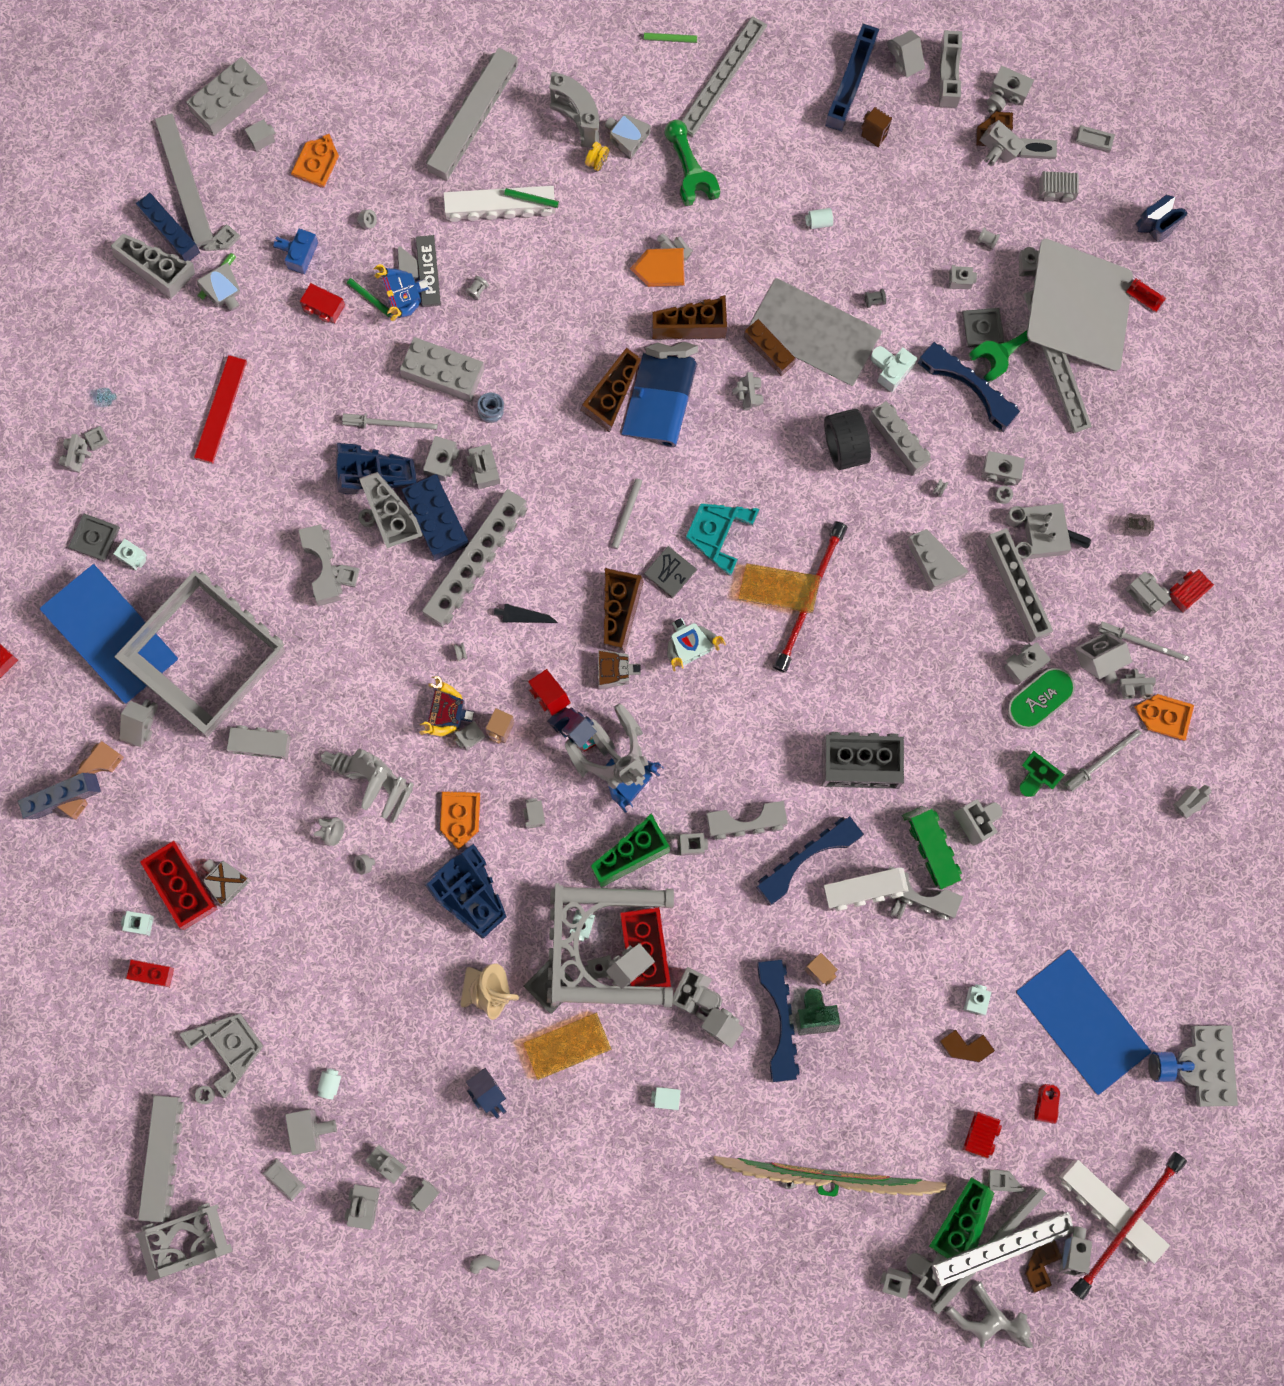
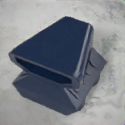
M1166 194L1148 207L1140 215L1141 218L1135 225L1138 228V232L1149 233L1159 243L1173 233L1187 216L1188 212L1183 208L1172 209L1175 197Z

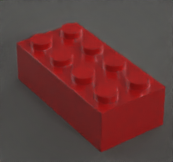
M172 841L140 861L180 929L186 930L218 910L178 842Z
M660 907L620 913L625 950L629 946L634 948L640 943L655 961L646 971L633 980L630 986L671 987Z

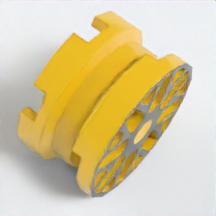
M595 142L592 145L593 148L587 154L585 165L593 166L595 170L600 171L604 165L603 162H606L610 148L602 147L600 143Z

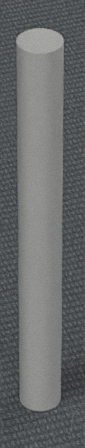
M636 478L611 545L614 549L618 550L642 484L641 479Z

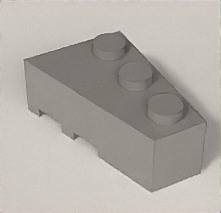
M927 529L911 535L907 540V544L931 592L960 580L967 575V569Z

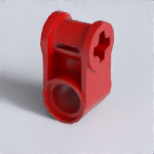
M1044 1084L1039 1088L1034 1113L1035 1121L1051 1124L1057 1123L1060 1090L1057 1086ZM1046 1091L1053 1092V1095H1046Z

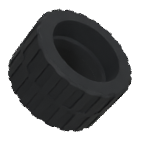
M854 408L827 415L824 419V431L829 453L835 467L838 470H844L869 463L871 460L870 440L867 427L859 410Z

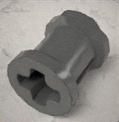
M883 288L876 292L869 293L867 291L864 293L867 308H871V305L876 304L886 305V294Z

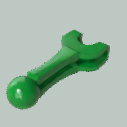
M678 119L669 121L665 126L664 133L666 138L673 143V148L677 152L682 164L685 178L679 194L684 205H693L696 198V190L705 192L710 200L719 199L720 187L717 178L711 172L703 170L696 161L688 143L687 126Z
M1027 330L1016 338L1001 344L985 341L968 354L973 361L983 357L990 362L991 368L983 377L984 380L990 383L1007 371L1009 356L1018 347L1029 341Z

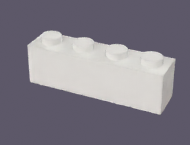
M895 868L824 885L828 906L832 909L835 908L836 911L846 910L847 906L854 904V907L866 905L865 901L873 900V903L885 901L884 897L892 896V898L902 897L904 892L909 891L904 868Z

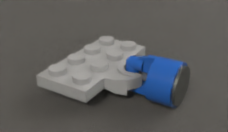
M1191 1026L1192 1047L1184 1048L1178 1052L1177 1058L1172 1052H1153L1150 1055L1148 1070L1153 1081L1174 1082L1178 1075L1181 1082L1196 1087L1197 1107L1238 1106L1232 1026Z

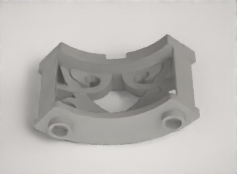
M552 72L549 86L550 109L562 112L569 118H572L580 132L581 147L593 148L592 145L595 142L599 143V114L592 96L573 78Z
M207 1203L197 1207V1212L155 1227L153 1223L141 1227L142 1231L136 1233L135 1236L139 1240L148 1274H146L148 1282L233 1252L231 1244L227 1245L217 1213L218 1204L210 1207V1204ZM205 1215L208 1216L211 1230L207 1233L203 1230L207 1228L208 1222L204 1225L200 1222L201 1218ZM195 1218L194 1225L184 1222L189 1219ZM173 1226L167 1235L162 1230L167 1227ZM180 1229L190 1231L199 1236L191 1247V1258L187 1259L182 1251L175 1248L169 1249L173 1238ZM212 1233H213L215 1242H214L213 1239L210 1237V1235H211ZM152 1234L159 1236V1240L152 1243L157 1246L161 1245L160 1250L151 1251L148 1236ZM204 1240L205 1243L201 1244L204 1246V1251L198 1252L197 1245ZM167 1253H176L178 1255L177 1261L172 1262V1255L167 1256ZM152 1254H159L157 1269Z

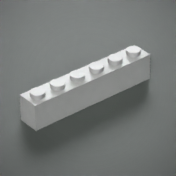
M1005 528L990 534L986 539L987 546L1031 643L1049 636L1053 632L1052 626L1008 529Z
M154 1096L138 1218L141 1221L166 1222L167 1218L171 1216L172 1206L169 1205V1199L174 1194V1184H171L172 1176H175L177 1171V1164H174V1158L179 1153V1143L176 1142L177 1135H180L182 1130V1123L179 1122V1117L184 1112V1102H181L182 1098Z

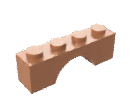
M101 741L92 748V754L88 759H84L81 762L78 772L71 777L81 773L113 772L124 757ZM81 799L57 807L76 820L88 803L86 799Z

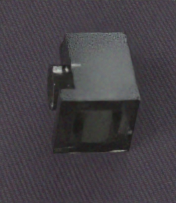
M1128 513L1125 517V536L1147 537L1154 530V520H1151L1150 515Z

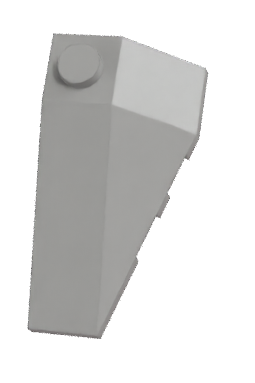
M378 472L359 478L386 548L423 536L416 517Z

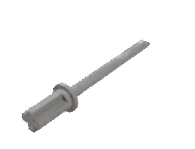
M343 413L342 418L343 425L364 426V428H366V424L437 430L438 424L371 419L367 418V413L365 415Z
M1103 621L1098 627V632L1100 633L1108 631L1121 640L1124 638L1189 662V656L1127 634L1124 627L1119 628Z
M1136 730L1087 770L1080 768V772L1064 784L1067 790L1073 792L1086 781H1090L1092 779L1091 773L1141 735L1142 732Z

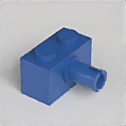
M298 228L292 242L277 236L275 238L277 241H274L273 247L288 252L285 258L287 268L305 275L318 245L316 234Z

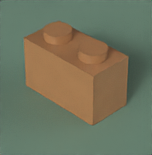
M495 708L486 727L487 735L490 737L489 740L500 744V742L506 743L515 723L513 715Z
M822 953L818 954L804 968L805 972L819 986L823 984L827 986L837 977L834 973L838 969Z

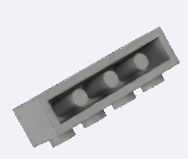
M885 401L871 411L869 419L913 476L929 465L931 461L929 451L926 448H922L918 437L909 431L907 423L899 418L892 404L889 405Z

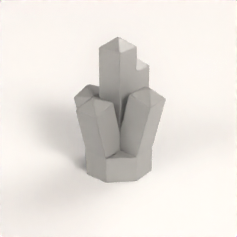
M664 234L657 236V241L663 249L684 248V263L691 256L693 250L686 245L681 237H675L672 241Z
M1203 785L1198 790L1197 787L1191 786L1173 806L1183 818L1187 819L1193 813L1202 810V806L1210 800L1211 787Z

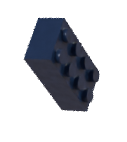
M437 474L402 489L408 506L418 521L423 537L435 561L469 545L468 539Z

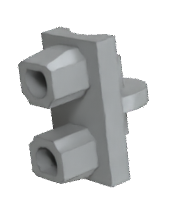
M747 372L746 376L737 382V387L732 390L733 395L738 396L739 401H743L744 410H750L752 407L760 406L764 402L762 394H755V389L761 388V378L754 377L753 372Z
M72 434L71 438L64 439L63 446L68 452L67 455L60 457L59 464L80 473L85 458H91L92 453L87 451V440L80 438L77 434Z
M1133 668L1131 674H1125V679L1120 680V684L1117 685V691H1121L1124 700L1133 699L1135 691H1140L1141 698L1150 699L1153 695V687L1156 680L1155 677L1145 678V674H1139L1138 669Z
M379 1144L366 1159V1162L393 1184L407 1168Z

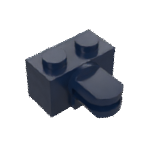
M486 1068L466 1081L469 1087L467 1092L478 1109L482 1107L486 1113L491 1111L496 1119L500 1117L495 1109L496 1106L503 1114L507 1112L501 1102L506 1100V1097Z

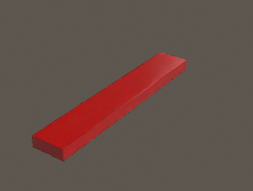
M228 355L194 456L196 460L214 463L247 365L246 359Z

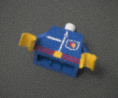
M381 264L375 266L373 269L380 272L374 275L375 278L384 276L382 279L392 306L387 314H394L390 320L395 321L397 317L411 316L419 307V303L422 302L419 293L429 290L426 279L415 282L412 273L385 268Z

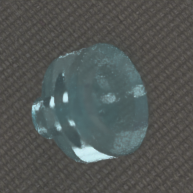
M99 388L97 391V402L101 407L111 406L112 401H115L117 398L116 394L111 393L109 388Z

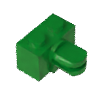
M1033 751L1022 765L1029 773L1021 782L1020 791L1024 796L1032 797L1037 794L1044 784L1054 789L1065 774Z

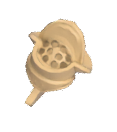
M498 963L487 965L483 971L467 967L461 1007L465 1008L470 1004H474L483 1010L491 1020H494L500 1015L505 1005L509 1003V1000H519L518 995L510 994L506 972Z

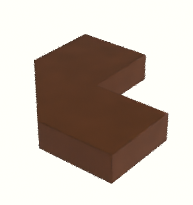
M995 111L986 121L982 122L976 129V146H986L980 139L988 127L998 120L1012 131L1013 112Z
M957 1030L952 1031L939 1041L951 1058L978 1063L995 1051L984 1034L969 1045L965 1043Z
M1055 1240L1033 1250L1025 1271L1032 1293L1052 1286L1044 1266L1063 1259Z

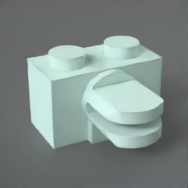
M882 346L876 347L872 352L871 361L882 369L877 382L890 392H893L914 367L917 358L903 347L896 356Z

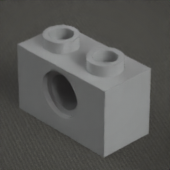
M1001 65L990 92L1010 100L1012 104L1023 106L1034 79Z
M435 436L423 469L424 475L430 477L437 474L439 480L446 482L447 477H451L453 473V460H457L459 455L457 443ZM440 457L447 458L443 463L437 461Z
M988 451L985 456L981 477L986 478L989 482L1002 481L1008 486L1018 485L1022 479L1025 458ZM999 467H1004L1007 472H1001Z

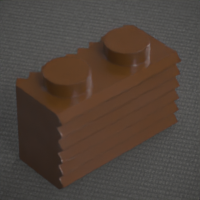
M874 107L872 111L868 110L865 114L864 122L860 129H862L861 137L879 148L888 135L892 117Z

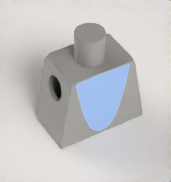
M624 114L619 121L610 117L605 127L611 130L610 141L628 158L632 159L649 136L651 125Z
M228 262L197 280L198 287L217 307L225 303L229 310L233 311L240 306L235 299L240 294V289Z
M1075 1226L1073 1236L1065 1239L1062 1253L1063 1259H1061L1059 1272L1077 1277L1089 1274L1092 1241L1085 1239L1087 1229Z

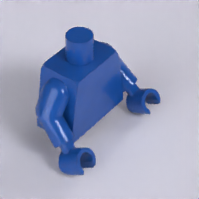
M611 758L605 766L614 765V759ZM648 761V765L644 766L645 774L643 776L645 780H643L644 784L642 786L640 784L635 785L634 783L628 786L622 782L613 789L608 785L612 800L621 807L624 813H627L626 806L630 805L633 808L631 802L652 779L653 774L651 772L657 777L660 776L657 770L659 768L664 769V767L659 762L653 763Z

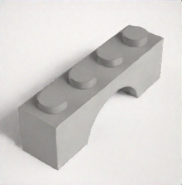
M944 30L941 39L939 107L957 108L961 98L959 63L962 50V31Z
M321 524L300 529L299 535L305 553L318 556L323 564L319 578L312 583L318 606L341 601L340 594H343L341 584L336 582L335 577L338 576L336 565H332L331 562L334 555L332 548L327 546L326 541H329L327 529L323 530Z
M784 801L764 804L761 815L751 822L737 821L729 815L727 810L706 814L710 838H715V841L726 839L727 835H734V838L743 837L746 832L752 831L753 835L765 833V829H772V832L781 831L788 824Z
M890 866L887 870H891V869H895V868L892 867V866ZM904 872L909 891L904 892V896L898 897L902 899V903H906L909 906H912V904L920 906L919 910L928 914L932 911L938 914L937 917L944 921L955 918L963 896L946 889L934 897L921 896L912 889L909 883V874Z

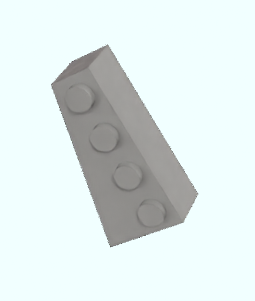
M122 234L111 245L114 258L170 299L195 274L192 262L181 260L173 254L169 255L157 247H150L145 242L126 234Z

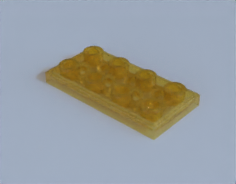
M746 563L738 599L739 601L813 614L821 576Z
M597 1012L523 1043L537 1080L612 1050Z

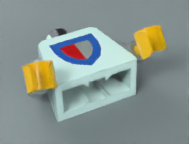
M680 618L672 623L677 632L671 635V640L668 642L667 656L671 662L672 670L676 671V666H680L683 669L684 665L713 651V645L718 651L720 650L718 645L724 644L725 646L726 643L722 636H717L712 631L703 626H697L695 623L686 626L683 619Z

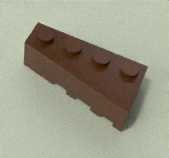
M726 295L719 296L718 299L713 300L711 298L705 299L701 303H688L683 307L676 308L675 306L652 312V339H726Z
M626 347L581 406V412L608 432L612 429L641 358Z
M605 568L604 645L607 650L625 653L644 583L641 575Z

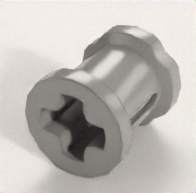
M984 227L977 243H984L993 250L1000 235H995Z
M476 275L472 285L466 288L465 291L467 295L478 301L480 294L485 288L489 287V284L482 277Z

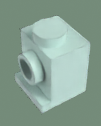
M578 910L575 912L572 924L578 923L582 918ZM592 914L586 920V927L581 930L579 941H584V938L589 939L595 915ZM576 928L570 929V934L572 931L575 932Z
M126 911V915H123L121 920L122 931L150 936L154 916ZM140 920L139 927H135L134 925L135 921Z

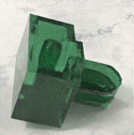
M817 988L807 990L804 996L805 1009H798L795 1016L798 1036L838 1031L841 1023L837 1005L825 1006L821 990Z

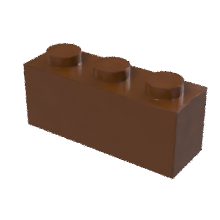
M759 319L744 331V338L781 376L795 365L796 358Z

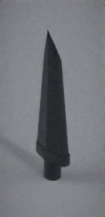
M506 603L504 609L494 608V615L502 616V622L558 623L548 614Z

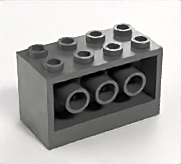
M829 732V735H826L822 740V787L899 789L904 784V737H899V734L890 733L887 736H879V733H868V736H860V733L851 732L848 735H841L840 732ZM843 755L846 757V760H843L840 756Z

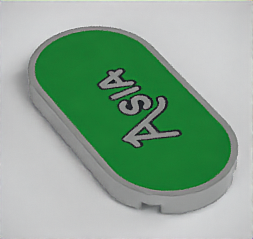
M1050 668L1044 671L1010 700L1008 705L1010 721L1016 727L1022 729L1038 727L1073 697L1075 683L1072 676L1061 668Z

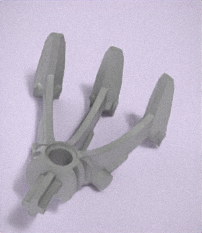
M617 704L614 706V709L626 735L629 736L630 751L627 756L621 758L613 750L615 746L603 728L595 720L591 719L594 722L593 727L597 731L592 738L603 756L608 753L612 756L615 762L614 765L601 766L588 761L578 747L569 739L565 742L568 755L577 772L582 777L589 771L607 781L608 785L613 789L622 782L628 786L632 783L635 785L640 784L641 786L644 784V766L648 765V761L645 756H642L641 747L637 740V736L642 735L643 732L623 705Z
M360 748L351 757L341 752H338L336 755L327 751L324 754L322 753L321 762L330 765L331 770L350 779L362 778L368 780L369 784L362 800V809L367 810L371 806L383 786L389 796L381 817L386 819L394 808L390 822L394 823L397 820L410 794L413 792V783L410 782L409 785H406L407 780L400 776L397 779L392 770L379 757Z

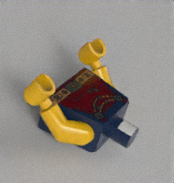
M432 676L431 678L435 679L436 684L428 683V686L437 689L434 691L428 722L419 724L425 727V731H419L421 735L429 733L430 735L443 737L453 733L456 729H460L462 720L473 722L474 711L464 709L465 701L455 688L443 682L440 677Z

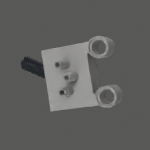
M1063 503L1026 508L1015 506L1010 509L1006 516V522L1012 527H1017L1024 521L1027 542H1021L1016 546L1017 551L1022 549L1026 553V556L1019 554L1022 562L1028 559L1067 555L1071 551L1070 543L1088 549L1091 544V538L1068 530ZM1012 514H1017L1020 520H1015Z

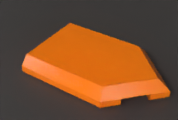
M326 134L314 141L305 142L291 172L292 176L319 187H325L339 158L330 134Z
M684 248L647 249L632 265L630 270L648 287L685 286Z
M1156 694L1150 699L1134 706L1147 730L1186 741L1194 709L1193 704Z
M441 792L440 831L459 850L479 832L480 793Z

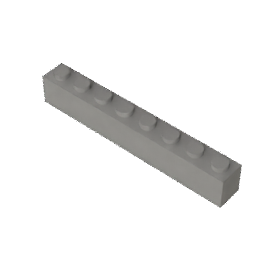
M498 48L496 53H492L488 66L484 67L481 71L480 79L478 82H474L471 93L464 98L460 111H456L453 118L454 121L446 127L442 140H438L435 146L436 150L428 156L426 161L428 172L448 181L518 67L517 56L501 48Z

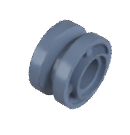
M492 392L483 394L478 400L479 417L488 423L499 421L504 414V401L502 397ZM488 406H493V407H495V408H494V409H488L487 407H488Z

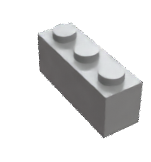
M236 725V728L230 727L227 751L232 754L288 760L291 737L284 730L267 732L265 728L256 727L255 730H249L247 726Z

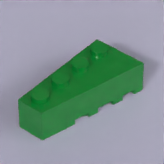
M921 806L903 814L904 821L908 820L911 825L909 829L911 836L915 841L919 842L917 849L920 855L928 861L925 865L936 888L942 890L962 881L960 877L962 874L961 869L953 860L954 852L945 841L947 835L938 824L940 819L937 812L932 808Z
M652 813L625 838L623 837L618 844L609 849L591 865L592 872L601 888L670 853V846Z
M971 1177L929 1247L947 1259L978 1247L995 1193L989 1187Z

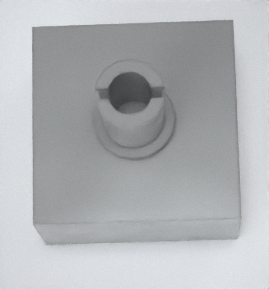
M1108 631L1075 648L1081 667L1098 679L1105 677L1107 684L1117 682L1116 670L1132 663L1127 643Z
M315 1110L285 1114L292 1155L322 1150L319 1135L337 1132L335 1119L317 1123Z

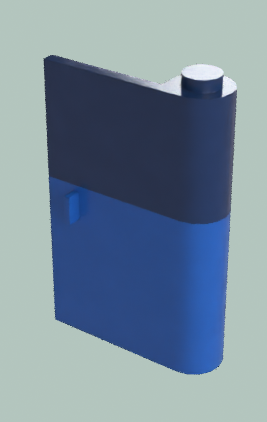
M643 353L621 435L657 440L661 445L676 447L698 365L693 357L678 358L667 356V358L659 359Z

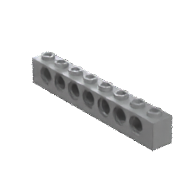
M509 489L505 491L422 612L425 617L442 628L445 624L448 625L454 616L452 613L456 608L459 609L464 603L463 597L466 593H471L477 577L480 579L486 570L484 567L488 562L491 563L494 560L497 548L503 547L507 540L505 537L508 532L512 533L516 528L517 519L519 517L522 518L526 514L528 508L526 507L527 501ZM507 510L513 512V515L510 517L504 516L503 514ZM497 525L503 527L500 532H495L493 528ZM489 540L492 542V545L484 547L482 545L483 542ZM474 556L482 557L480 562H473L472 558ZM464 571L471 572L468 578L461 576ZM458 586L461 589L458 593H452L450 591L451 588ZM442 602L450 603L448 608H440Z

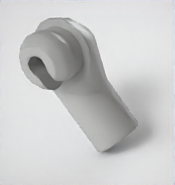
M482 1255L471 1261L469 1269L473 1274H478L480 1270L486 1267L497 1271L500 1261L487 1255Z

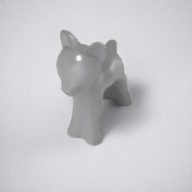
M977 1281L971 1286L988 1312L981 1322L966 1320L953 1306H948L944 1310L961 1329L970 1331L979 1339L981 1348L984 1347L985 1341L989 1340L999 1330H1005L1012 1340L1021 1346L1033 1348V1344L1029 1340L1031 1331L1027 1322V1315L1019 1312L1015 1319L1008 1320L991 1301L981 1281Z

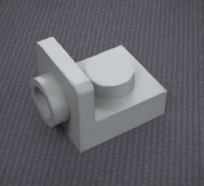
M473 721L461 731H456L455 735L457 738L454 740L460 748L464 747L466 750H469L483 740L485 735Z

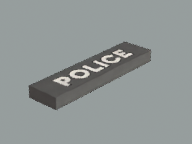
M434 235L417 236L420 280L426 279L429 290L421 292L422 306H441Z

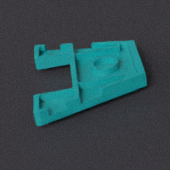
M701 503L686 539L726 574L731 576L738 559L720 552L734 519L753 526L760 509H748L738 506L725 507V505Z

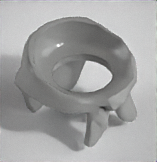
M338 817L332 819L320 818L319 825L322 828L314 832V836H320L327 846L337 845L344 833V822Z

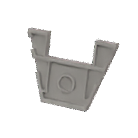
M242 1014L180 1034L189 1049H193L206 1038H209L231 1071L214 1083L223 1098L228 1097L264 1047Z

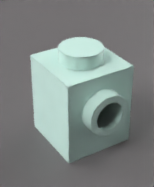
M125 538L113 553L117 559L134 570H137L138 567L141 568L146 562V553Z
M975 984V987H969L964 1011L981 1016L986 1015L991 992L986 990L987 987Z

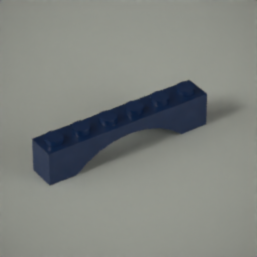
M862 24L843 79L827 115L826 127L843 131L877 41L879 28Z
M933 342L920 357L918 364L931 375L951 377L972 389L982 401L989 422L1000 431L1004 432L1020 413L1016 404L1007 401L1001 392L991 388L986 380L976 376L971 368L961 364V361L956 356L950 355L941 344Z
M850 816L846 819L842 817L834 823L836 827L831 831L829 828L819 834L821 838L816 842L814 840L808 842L804 846L805 850L800 854L797 851L788 858L790 862L786 865L781 863L773 869L775 873L770 877L766 874L757 881L759 883L756 887L770 906L787 894L795 871L806 859L824 850L848 848L864 835Z
M782 960L758 962L759 983L772 997L780 1019L779 1043L775 1054L769 1062L771 1081L773 1083L797 1080L800 1071L798 1063L795 1064L794 1056L797 1055L796 1043L792 1044V1035H795L793 1023L790 1024L789 1016L792 1015L791 1003L787 1004V996L790 995L789 985L785 984L784 976H787L786 964H782Z

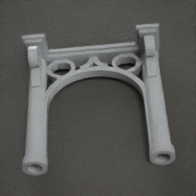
M555 883V888L551 889L550 904H554V908H550V920H554V928H550L549 940H553V948H549V960L553 961L552 968H548V980H552V986L547 990V1003H551V1008L559 1006V1002L663 1005V1007H672V987L626 986L621 990L619 986L604 985L594 980L582 965L578 943L584 923L597 910L609 906L673 908L674 889L563 887L559 886V883ZM579 904H596V905H594L593 907H591V908L585 913L584 909H583L582 906L579 905ZM570 908H576L582 917L576 924H570L566 919V912ZM562 922L569 929L576 928V931H572L569 938L562 940ZM561 948L567 950L570 957H574L575 961L568 960L561 966ZM569 965H574L580 972L579 977L574 982H570L565 978V968ZM582 978H585L594 987H576V985L581 982ZM560 980H561V981L563 982V984H565L566 986H560Z

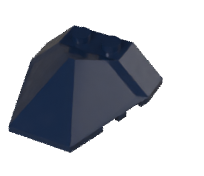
M337 443L336 480L338 493L346 495L365 494L359 478L376 472L381 475L391 488L416 483L413 459L391 453L389 456L382 455L376 449H373L372 452L361 449L362 446L357 444Z
M471 844L427 878L425 886L441 906L483 939L507 916L499 895L494 893L491 884L493 883L492 877L488 876L485 869L487 865L485 859L476 846Z

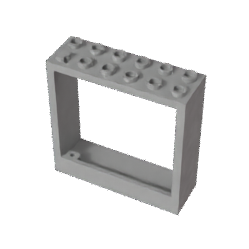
M194 570L117 653L115 658L208 738L285 653L283 641L276 635L272 637L269 634V629L261 622L257 624L254 616L246 609L242 611L239 606L240 604L232 597L228 599L224 593L225 591L217 584L213 586L206 574L202 571L198 573ZM199 586L274 650L214 717L209 715L138 654Z

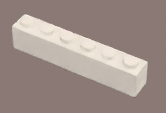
M554 186L508 188L555 200ZM505 189L444 192L446 220L458 222L461 219L476 221L479 218L493 220L497 217L511 219L515 216L532 217L537 214L550 216L555 213V208L505 196Z
M1074 1159L1059 1176L1062 1180L1061 1185L1069 1192L1071 1190L1078 1195L1076 1199L1082 1205L1090 1206L1093 1209L1091 1213L1097 1219L1106 1221L1108 1223L1106 1227L1113 1234L1119 1233L1130 1216H1132L1134 1211L1079 1160ZM1139 1218L1122 1242L1131 1249L1133 1247L1138 1251L1137 1256L1144 1263L1155 1264L1170 1245Z

